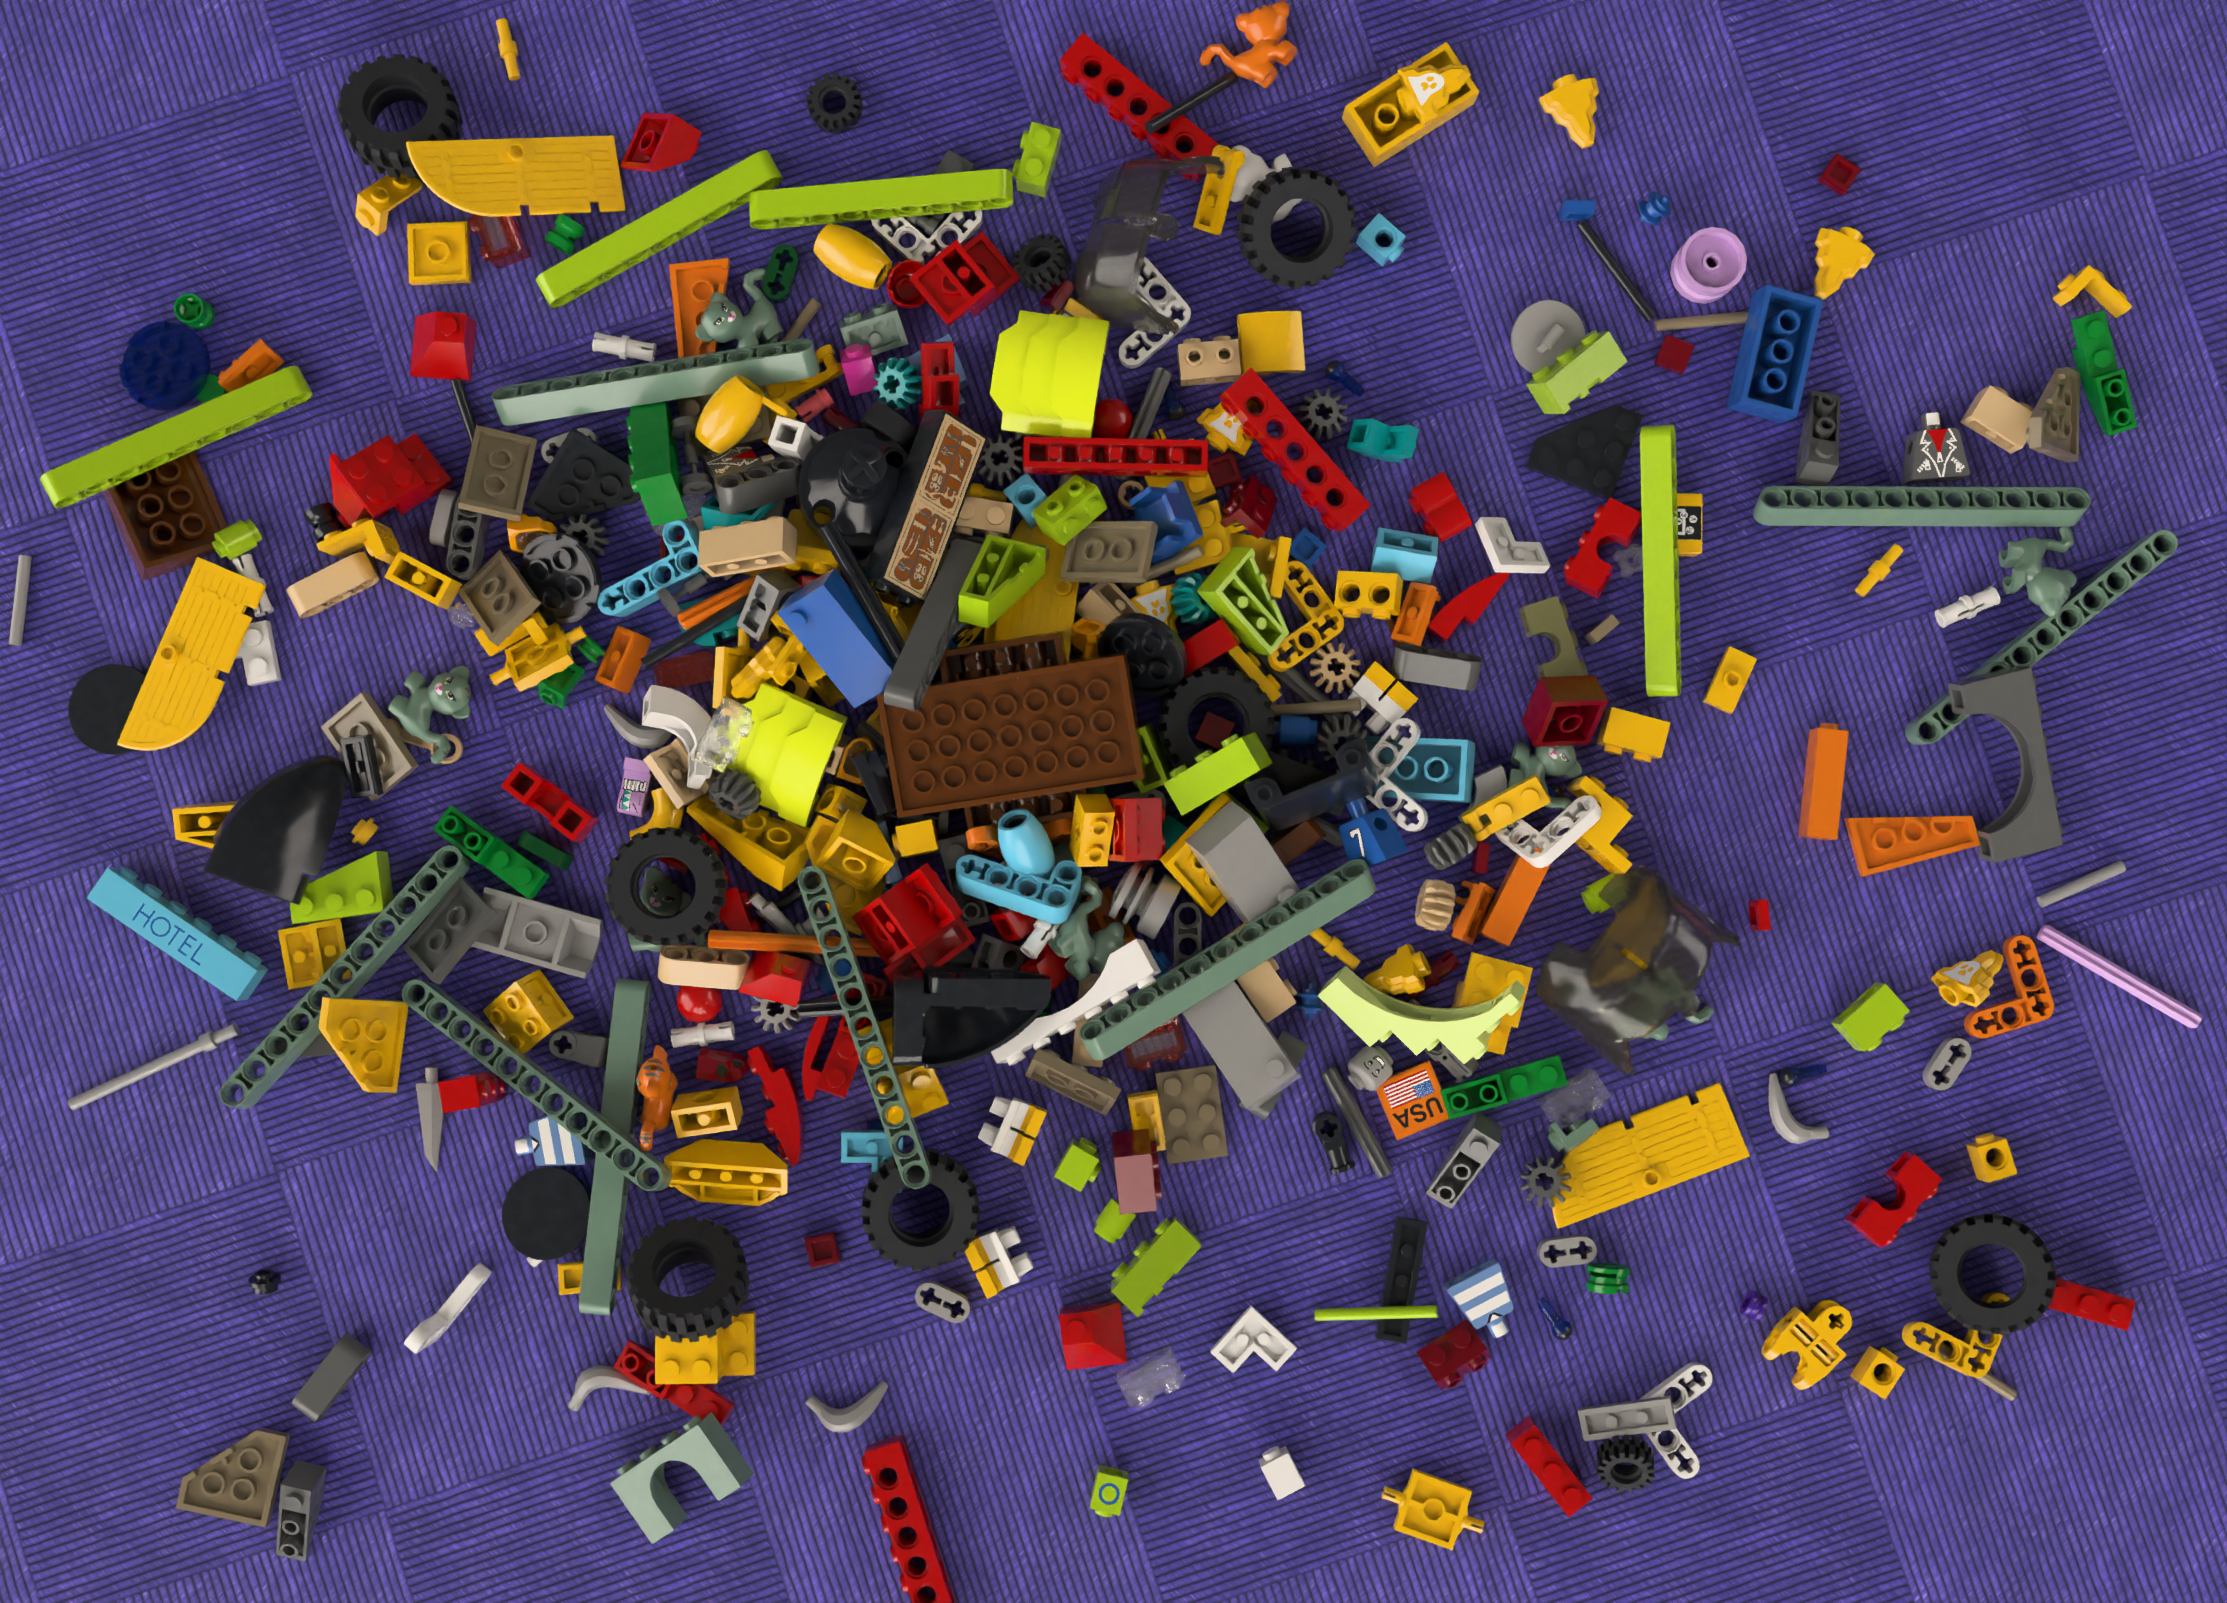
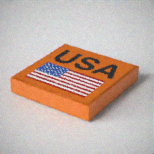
M1429 1060L1391 1075L1376 1090L1396 1140L1449 1119L1440 1092L1441 1086Z

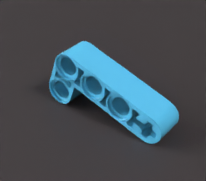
M680 520L666 523L662 536L670 555L604 589L597 601L600 611L611 616H629L659 600L656 592L661 588L665 587L669 593H672L682 588L683 584L699 573L705 574L706 571L698 566V561L693 569L689 565L693 555L697 556V560L699 556V531L691 523ZM681 528H683L685 531V536L683 540L679 542L677 540V533ZM669 568L672 575L671 579L666 583L664 581V573ZM644 582L646 587L645 593L640 597L638 587Z
M964 855L956 863V886L962 893L1051 924H1060L1068 919L1081 889L1082 870L1072 860L1059 862L1055 866L1049 880L1018 872L1008 866L975 855ZM996 883H1001V884H1003V885L997 886V885H994V884H996ZM1024 893H1030V894H1032V895L1026 896V895H1023V894H1024ZM1052 903H1060L1061 905L1056 906L1052 905Z

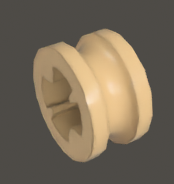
M1127 481L1120 486L1118 499L1124 508L1134 510L1137 507H1131L1130 502L1124 499L1126 489L1132 488V491L1137 489L1140 493L1144 488L1139 482Z

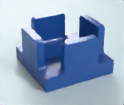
M1175 480L1164 488L1147 487L1129 500L1131 507H1137L1133 510L1136 520L1128 519L1127 521H1154L1158 525L1152 555L1153 564L1171 558L1204 535L1183 481Z

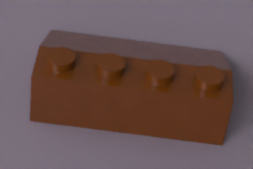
M194 451L102 491L142 581L178 570L195 562L197 557L205 558L216 553L212 544L216 540L214 534L228 527Z

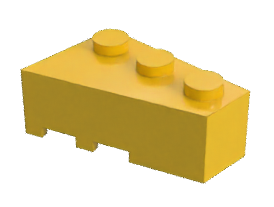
M238 801L186 804L172 809L176 840L213 849L216 844L213 841L215 833Z

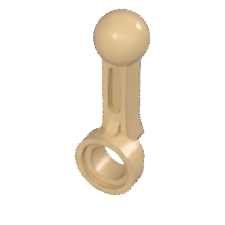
M387 719L403 742L430 749L431 754L437 751V744L427 743L419 737L409 734L398 721ZM441 734L447 736L448 740L455 744L456 751L453 756L446 757L440 763H454L462 756L463 744L453 734Z

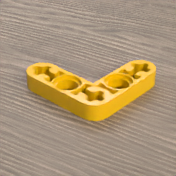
M1299 561L1287 563L1283 588L1302 612L1308 623L1286 637L1272 655H1268L1270 666L1278 672H1285L1294 667L1318 648L1336 637L1344 627V619L1341 613L1334 607L1333 602L1308 568ZM1297 571L1300 574L1297 580H1290L1288 578L1291 572ZM1305 583L1309 585L1298 593L1297 589L1300 586H1303ZM1306 593H1314L1318 597L1319 604L1317 607H1309L1305 603L1304 596ZM1332 619L1335 622L1333 627L1326 629L1320 634L1317 629L1324 625L1326 620L1330 621ZM1307 633L1312 636L1313 647H1302L1299 643V635ZM1293 647L1295 652L1286 659L1287 663L1277 660L1279 652L1281 654L1285 653Z
M1995 1292L1987 1293L1981 1298V1301L1987 1303L1992 1301L2003 1303L2010 1300L2005 1294ZM1919 1321L1907 1323L1902 1330V1339L1911 1349L1966 1376L1976 1378L1983 1377L1989 1371L2003 1337L2001 1334H1992L1990 1341L1984 1344L1978 1338V1331L1969 1329L1963 1342L1927 1323ZM1913 1331H1920L1921 1335L1931 1338L1932 1341L1930 1343L1916 1341L1917 1338L1913 1335ZM1945 1340L1949 1341L1953 1348L1952 1354L1948 1358L1942 1357L1939 1352V1346ZM1973 1345L1985 1349V1353L1973 1349ZM1969 1358H1975V1361L1979 1363L1978 1368H1972V1365L1968 1363Z

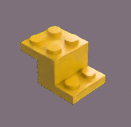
M1583 776L1573 779L1566 789L1577 798L1587 795L1594 797L1602 809L1601 818L1574 843L1610 874L1626 873L1632 866V863L1626 859L1629 856L1628 853L1617 844L1611 846L1610 842L1633 817L1627 811L1629 806L1617 796L1610 797L1603 791L1606 788L1605 785L1594 776L1590 778Z
M1471 952L1464 982L1458 981L1451 1008L1472 1006L1494 999L1516 980L1526 988L1521 998L1522 1006L1514 1014L1509 1015L1506 1013L1500 1018L1502 1020L1501 1023L1491 1032L1492 1034L1487 1042L1489 1046L1487 1051L1504 1055L1511 1026L1518 1028L1533 968Z
M892 1018L881 1021L880 1025L893 1059ZM873 1026L858 1030L861 1035H867L871 1032ZM874 1047L868 1052L867 1058L869 1063L876 1065L881 1062L883 1052L879 1047ZM895 1066L913 1118L949 1104L935 1068ZM886 1076L879 1080L877 1086L880 1093L888 1094L893 1089V1081L890 1077ZM894 1106L889 1110L888 1118L890 1122L898 1124L903 1120L904 1112L902 1108Z
M755 1311L741 1312L738 1317L732 1316V1324L726 1329L720 1327L716 1330L717 1335L710 1338L707 1335L700 1336L697 1342H689V1338H682L681 1343L672 1342L669 1335L664 1339L655 1335V1384H717L723 1376L755 1375Z

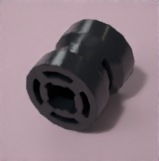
M332 503L316 505L304 513L307 524L312 525L314 528L313 536L317 543L323 541V537L328 533L345 531L342 523L336 520V510Z

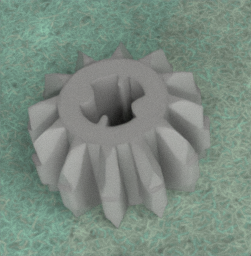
M753 997L761 1003L760 1005L751 1006V1011L761 1012V1015L757 1016L754 1021L759 1023L765 1019L764 1031H768L773 1023L776 1034L782 1032V1024L787 1030L793 1029V1024L790 1019L800 1021L802 1018L798 1017L797 1013L794 1012V1010H797L795 1006L783 1004L780 1007H784V1012H779L775 1015L772 1012L775 1008H771V1003H775V1001Z

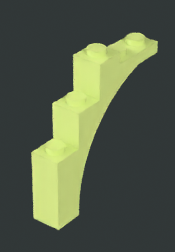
M1345 965L1325 983L1317 996L1369 1047L1378 1040L1383 1043L1394 1033L1417 1056L1425 1048L1428 1051L1432 1050L1441 1041L1465 1064L1472 1057L1476 1060L1479 1059L1488 1050L1487 1042L1492 1034L1491 1032L1501 1023L1502 1020L1500 1018L1506 1013L1512 1015L1522 1006L1521 998L1526 988L1516 980L1496 998L1480 1004L1459 1008H1431L1406 1003L1390 997L1370 986Z

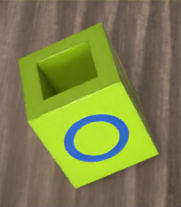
M1098 1465L1090 1498V1509H1094L1096 1514L1103 1517H1112L1113 1514L1120 1516L1128 1484V1471Z

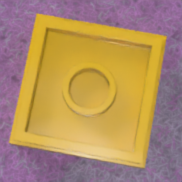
M467 221L407 224L409 283L411 285L472 283L470 224Z

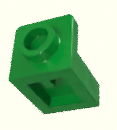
M573 663L562 672L554 673L543 679L538 684L540 698L551 706L556 705L563 709L567 705V696L584 677L585 670Z

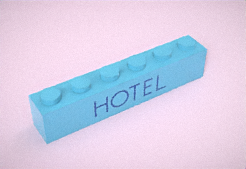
M122 866L121 868H107L87 896L88 900L234 1000L249 999L268 971L266 967L261 965L262 960L258 956L248 951L242 952L236 948V941L226 935L221 934L219 936L211 930L212 925L198 917L194 919L186 913L188 909L173 900L169 902L161 896L163 892L159 888L149 883L144 885L137 880L138 875L131 869Z

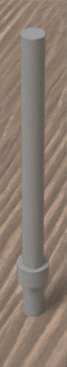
M233 1023L216 1032L209 1031L198 1037L197 1041L68 1099V1105L72 1110H76L202 1051L209 1052L218 1048L221 1042L239 1035V1027Z

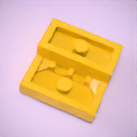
M1268 311L1237 315L1241 375L1251 367L1258 375L1301 373L1305 371L1301 311Z
M341 918L278 930L289 990L314 986L346 951ZM350 970L343 974L342 980L351 978Z

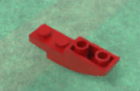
M922 342L923 403H918L919 427L926 410L945 409L957 418L959 411V374L955 373L954 342Z
M705 833L698 835L718 855H721L719 844L715 838H711L710 834ZM724 866L726 870L724 872L725 878L729 884L731 883V878L726 866ZM740 886L730 889L728 887L725 893V898H727L725 907H722L719 913L721 915L719 917L720 920L731 931L763 933L758 919L753 920L749 908H752L753 904L748 900L750 898L748 891H743Z
M862 972L870 996L885 995L888 982ZM853 989L850 997H862V993L859 989ZM843 1015L816 1089L846 1099L854 1075L859 1068L860 1059L845 1016ZM869 1018L861 1019L857 1024V1031L871 1026V1020Z
M761 1044L747 1051L750 1056L747 1058V1062L753 1074H759L764 1083L761 1085V1090L768 1102L773 1101L775 1105L765 1111L767 1117L764 1118V1123L771 1135L776 1134L780 1142L778 1150L785 1162L790 1161L791 1165L794 1166L802 1160L804 1148V1121L800 1097L788 1066L776 1071L764 1045Z
M632 1340L627 1342L613 1368L659 1399L669 1400L692 1417L698 1415L702 1419L712 1412L722 1427L736 1405L715 1391L714 1388L716 1386L713 1384H655V1351Z

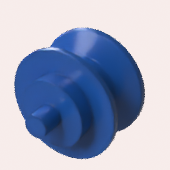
M1650 192L1648 194V201L1641 200L1638 203L1641 216L1639 219L1654 226L1659 225L1661 217L1667 218L1671 214L1668 202L1670 198L1667 195L1663 196L1657 192Z
M1309 983L1308 989H1302V993L1296 994L1302 998V1004L1295 1008L1302 1009L1301 1013L1307 1014V1020H1313L1314 1014H1320V1010H1326L1325 1007L1320 1005V998L1317 995L1321 990L1314 989L1315 983Z

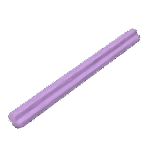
M2043 925L2037 934L2038 940L2189 1028H2197L2203 1017L2197 1011L2049 925Z

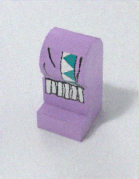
M625 757L623 765L625 770L617 802V811L643 817L651 797L655 776L643 760Z

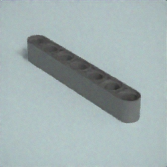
M958 538L952 542L884 690L885 704L917 711L921 706L959 622V593L983 545L982 543Z

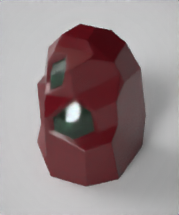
M703 1047L698 1056L696 1079L726 1083L736 1082L749 1071V1065L744 1056L734 1051Z

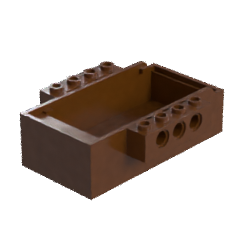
M1062 631L946 649L939 664L942 681L930 684L917 711L885 704L884 692L876 695L898 818L964 808L968 830L979 826H991L998 829L1000 818L1015 809L1028 810L1040 823L1073 818L1076 794H1089L1088 788L1142 780L1146 775L1127 652L1067 661Z

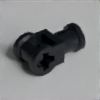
M1328 1111L1316 1114L1312 1121V1129L1320 1139L1321 1145L1326 1152L1330 1163L1329 1173L1331 1175L1338 1174L1353 1168L1356 1164L1354 1160L1350 1159L1347 1152L1346 1143L1342 1135L1341 1121ZM1325 1120L1334 1124L1330 1127L1331 1132L1329 1133L1320 1130V1128L1324 1127L1323 1121Z

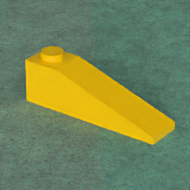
M709 793L687 807L686 812L755 877L780 892L798 877L810 858L804 842L811 829L809 827L805 828L788 820L783 821L770 817L769 812L762 809L758 813L752 812L744 820L732 819L728 814H722V810L714 807L715 802L710 800L708 797Z

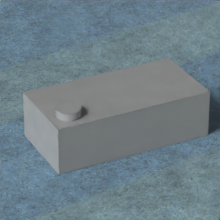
M1233 801L1225 805L1185 841L1237 917L1245 924L1300 891L1252 816Z
M1236 979L1182 1012L1246 1109L1253 1111L1301 1077V1074Z

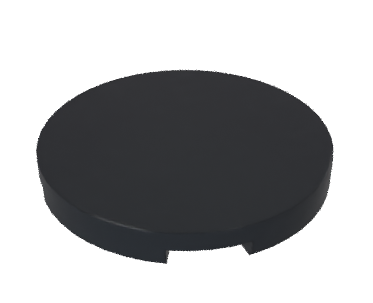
M565 533L542 535L532 540L525 547L521 560L520 574L541 602L534 612L539 611L543 617L557 624H569L587 617L597 606V601L602 591L600 567L591 550L578 538Z
M1141 613L1120 615L1106 626L1099 638L1098 655L1127 652L1134 694L1146 697L1167 694L1171 692V688L1176 683L1181 681L1186 672L1187 653L1183 642L1170 626L1153 616Z
M109 664L89 671L78 681L70 696L68 714L71 727L83 744L97 752L111 755H124L137 751L122 747L117 743L146 675L133 667Z
M538 1168L521 1176L509 1189L502 1208L504 1232L512 1246L521 1254L536 1260H554L577 1250L587 1237L591 1198L586 1185L578 1176L561 1168Z

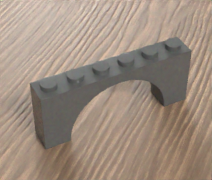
M2013 666L1948 683L1953 713L1964 715L1983 713L1996 719L2012 735L2020 754L2021 776L2012 802L1996 820L1982 828L1976 829L1981 844L1977 846L1979 857L1992 863L2063 845L2061 837L2063 827L2058 820L2056 809L2058 799L2053 791L2051 781L2053 771L2046 753L2047 738L2042 730L2040 719L2042 717V709L2037 702L2035 691L2037 680L2031 667Z

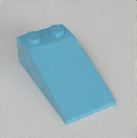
M1367 736L1363 739L1368 743V753H1370L1382 736ZM1400 737L1397 741L1391 738L1389 743L1396 745L1401 751L1403 746L1398 743L1403 737ZM1419 738L1388 779L1413 800L1472 803L1475 743L1470 740ZM1389 747L1383 748L1379 753V761L1385 765L1392 762L1394 758L1393 750ZM1393 790L1386 791L1382 798L1398 799L1396 792Z

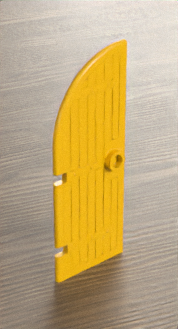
M614 135L406 142L411 162L427 187L448 204L468 213L489 217L521 216L520 205H528L530 215L591 213L590 203L598 202L599 212L625 211Z
M1022 519L1010 539L1027 544L1045 546L1049 549L1048 560L1045 563V575L996 620L993 642L1062 631L1068 661L1079 582H1065L1060 578L1067 544L1063 546L1042 534L1038 524L1031 529Z
M200 557L196 558L120 735L118 745L141 751L159 750L185 740L204 724L213 711L225 684V681L218 679L217 676L220 670L228 674L230 673L253 619L244 614L246 608L249 606L257 609L266 585Z
M1716 1083L1695 1091L1698 1103L1691 1105L1688 1096L1684 1095L1631 1115L1630 1119L1633 1127L1627 1130L1622 1120L1602 1126L1596 1134L1567 1155L1565 1154L1561 1161L1565 1164V1168L1559 1175L1571 1174V1179L1562 1181V1184L1569 1185L1572 1189L1571 1192H1566L1562 1189L1559 1191L1565 1197V1202L1559 1201L1556 1196L1553 1197L1555 1207L1552 1208L1557 1229L1750 1157L1721 1084Z

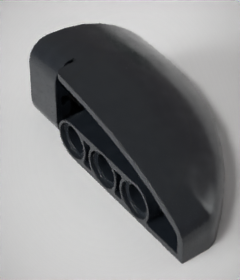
M315 755L279 769L254 786L238 801L220 824L213 837V841L216 844L203 871L279 900L300 905L310 882V878L302 874L306 873L311 876L319 874L336 826L347 783L344 761L330 755Z
M927 966L924 969L923 981L922 970H894L893 1066H924L925 1069L943 1068L982 1057L1001 1047L1019 1035L1047 1007L1051 999L1050 976L1041 973L1002 969Z

